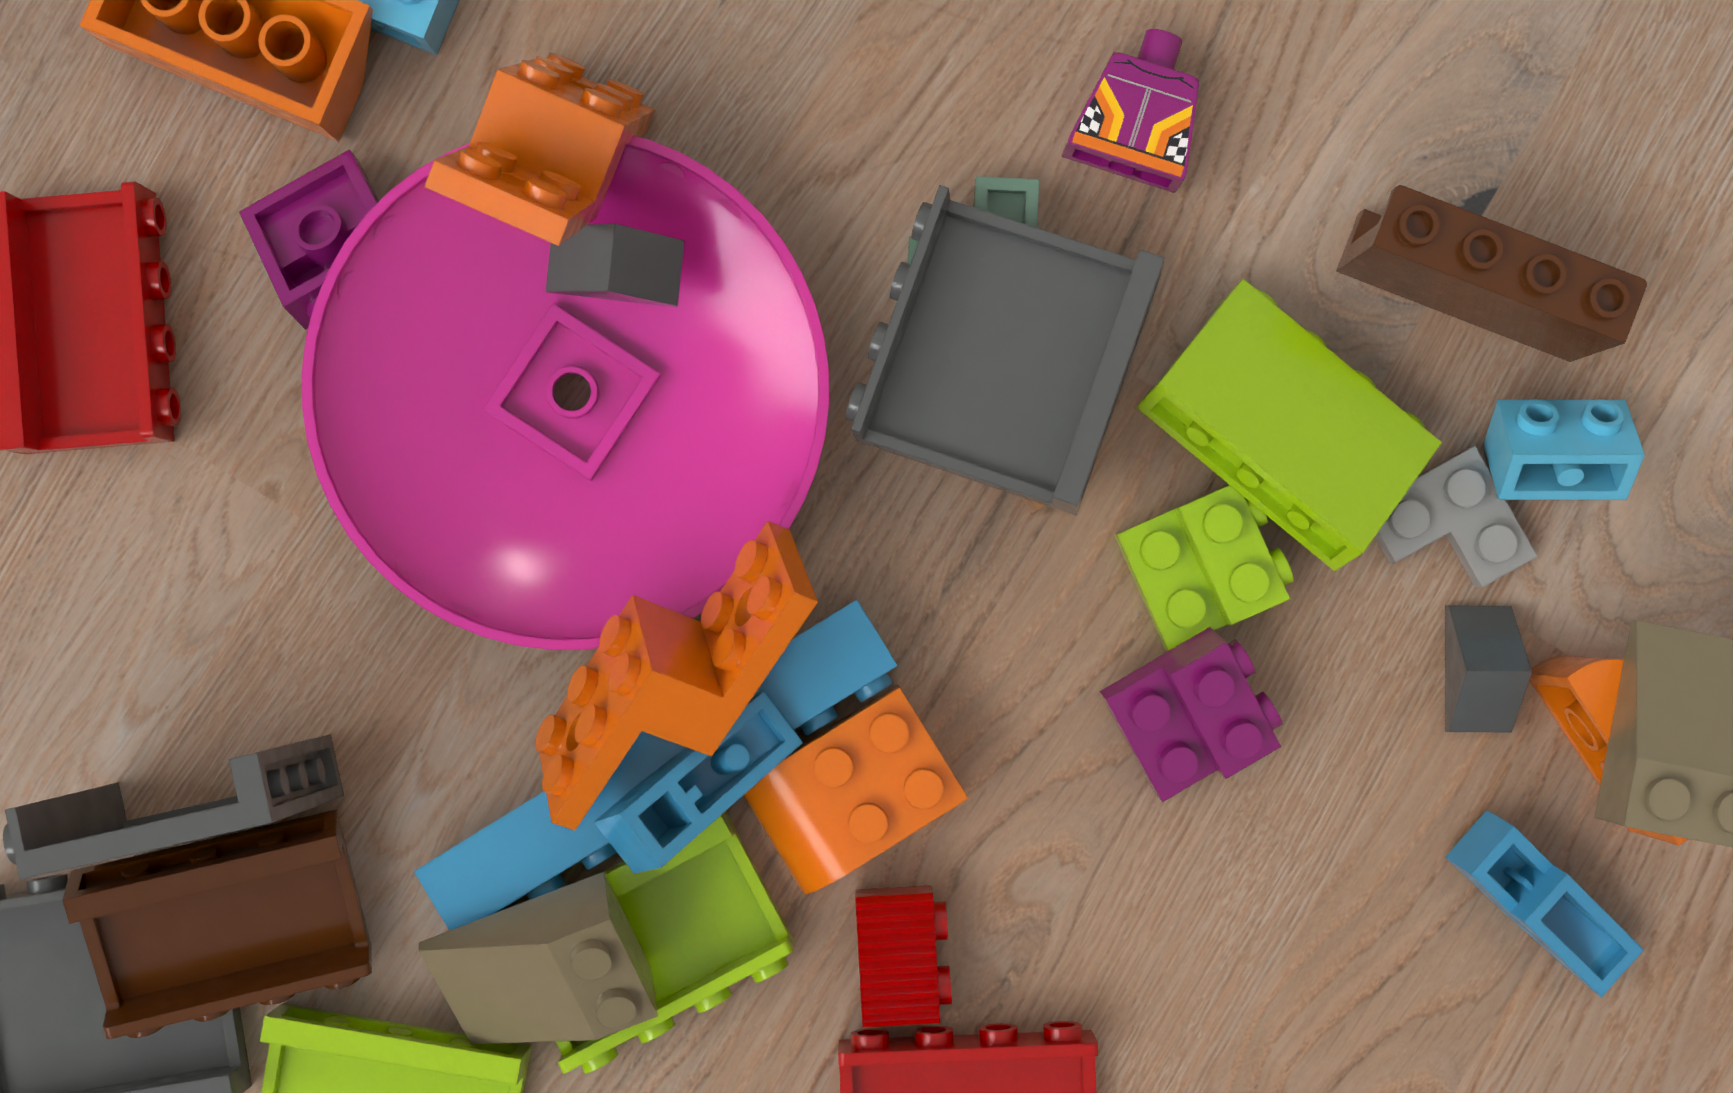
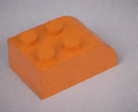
M1559 656L1545 660L1531 668L1532 673L1529 681L1600 786L1624 660L1583 656ZM1627 827L1631 832L1678 846L1689 840Z
M899 685L797 747L743 795L805 895L813 893L849 874L968 799L964 789Z

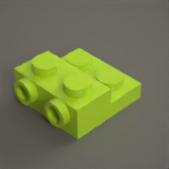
M1226 485L1114 535L1165 650L1169 651L1209 627L1217 630L1226 625H1233L1290 600L1285 586L1293 583L1294 578L1288 561L1278 547L1270 551L1268 550L1259 530V527L1268 523L1266 514L1230 485Z

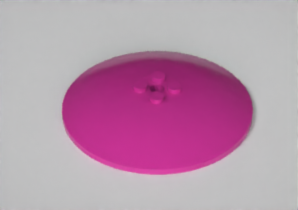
M633 135L630 143L624 148L598 217L589 224H619L684 240L678 307L547 293L546 283L550 242L426 188L425 184L434 160L417 169L391 189L364 216L344 242L324 279L314 304L305 339L301 373L302 411L307 443L322 489L330 507L348 537L383 577L425 610L452 625L482 637L516 646L548 650L596 649L599 647L600 636L605 624L613 615H620L632 595L690 618L698 616L702 613L708 598L714 592L721 591L735 570L736 559L742 547L749 540H755L767 520L784 528H790L805 501L816 474L825 440L829 410V368L825 339L815 302L804 276L786 244L767 219L736 188L715 172L681 152L652 140ZM466 144V145L461 146V147H459V148H457V149H454V150H452V151H449V152L445 153L444 155H442V156H440V157H438V158H441V157L446 156V155H448V154H450V153H453V152H455V151H458V150H460V149H463V148H465V147H468L469 144ZM570 374L584 377L591 388V395L587 404L575 411L561 408L556 402L554 395L558 381Z

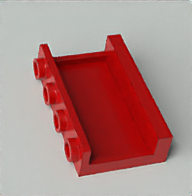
M136 181L122 182L121 190L23 199L6 191L0 192V450L19 454H36L175 442L174 426L180 422L181 406L177 391L170 387L169 362L175 360L176 342L172 328L165 322L164 299H169L171 294V278L166 263L161 261L159 236H164L166 232V215L161 200L156 198V193Z
M1074 1021L1048 1022L1043 1024V1032L1018 1033L1017 1026L1013 1024H987L980 1026L979 1034L953 1035V1028L927 1026L917 1028L915 1030V1037L889 1038V1031L885 1029H860L851 1032V1039L839 1040L840 1093H1096L1095 1056H1098V1042L1092 1030H1082V1024Z

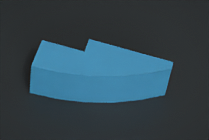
M1488 810L1485 811L1445 856L1455 868L1502 912L1601 998L1644 951L1566 872L1554 866L1515 826Z

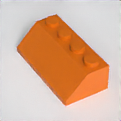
M90 0L79 26L109 48L339 142L364 85L373 9L370 5L358 0Z

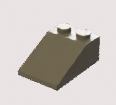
M1631 620L1595 818L1626 827L1733 848V639L1645 621Z
M604 872L419 942L418 951L471 1044L598 1040L658 1016L650 964Z

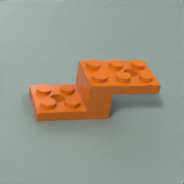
M549 53L547 59L536 56L533 60H522L521 63L497 69L469 146L434 160L425 187L559 246L598 217L625 146L630 143L633 135L640 137L647 133L656 109L642 104L641 101L644 94L627 84L608 79L607 84L604 85L582 77L585 67L564 56Z
M767 520L755 540H749L740 550L736 559L735 570L721 591L714 592L706 601L701 614V621L636 595L631 596L619 616L613 615L610 617L602 630L598 649L587 666L581 665L576 669L568 685L567 697L555 715L550 714L543 720L536 736L535 748L540 754L543 771L542 789L547 795L551 823L574 831L577 829L641 731L712 757L818 603L789 529Z

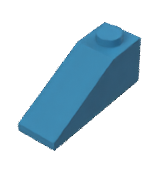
M764 691L760 692L747 704L712 757L686 747L642 780L595 820L594 823L634 874L662 868L803 742Z

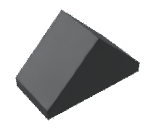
M588 224L561 245L550 244L546 292L678 307L685 241L619 224Z
M1445 605V732L1512 733L1532 673L1512 606Z

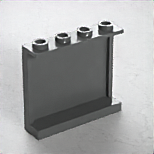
M939 185L933 204L923 202L917 213L911 238L919 242L911 264L901 262L894 276L890 290V299L896 300L897 303L889 324L879 322L874 331L869 346L868 359L874 360L875 363L868 383L866 385L858 382L851 394L846 411V419L853 421L851 431L858 442L1077 516L1159 283L1165 257L1140 249L1136 260L952 201L950 200L949 188Z
M331 734L229 759L237 796L127 821L119 782L5 809L7 824L3 830L5 852L9 860L17 866L19 880L273 823L344 796Z
M67 873L26 881L27 892L6 895L4 884H0V1093H243L252 1086L240 1008L232 1009L225 1015L211 1021L200 1022L191 1019L167 1025L146 1037L130 1038L126 1035L107 1039L103 1029L106 1013L105 1003L80 922L69 924L62 901L68 882Z

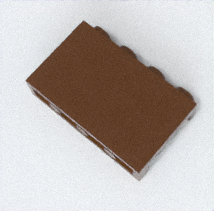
M1398 185L1391 191L1382 215L1366 209L1358 213L1336 272L1568 362L1625 344L1647 287L1646 280L1403 185Z
M337 809L73 870L70 872L62 899L69 924L80 922L105 1003L106 1013L103 1029L107 1039L126 1035L130 1038L146 1037L156 1033L164 1026L191 1019L200 1022L211 1021L225 1015L232 1009L256 1003L262 1005L279 1004L289 1000L296 993L321 987L340 989L350 986L361 977L372 973V945Z

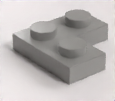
M1476 446L1468 447L1419 474L1375 536L1388 562L1396 563L1446 535L1475 588H1482L1538 557L1507 501L1498 500L1492 475Z

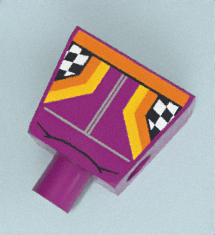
M1148 29L1146 30L1138 58L1120 52H1113L1068 138L1062 157L1175 193L1183 183L1187 173L1199 89V79L1174 70L1183 42L1182 39L1164 30Z

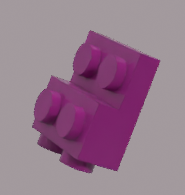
M350 149L239 211L282 306L305 330L309 327L314 304L327 272L344 242L364 216L379 202L360 162Z
M1210 627L1099 691L1151 787L1162 802L1217 770L1227 779L1281 747L1273 732L1274 729L1283 725L1280 715L1264 692H1260L1257 695L1253 694L1246 680L1247 677L1256 673L1249 656L1236 639L1227 644Z

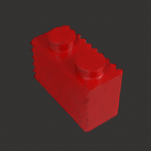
M929 885L855 890L862 1027L940 1023L939 1005H952L949 965L937 966L936 941L948 940L946 901L934 902L932 887Z

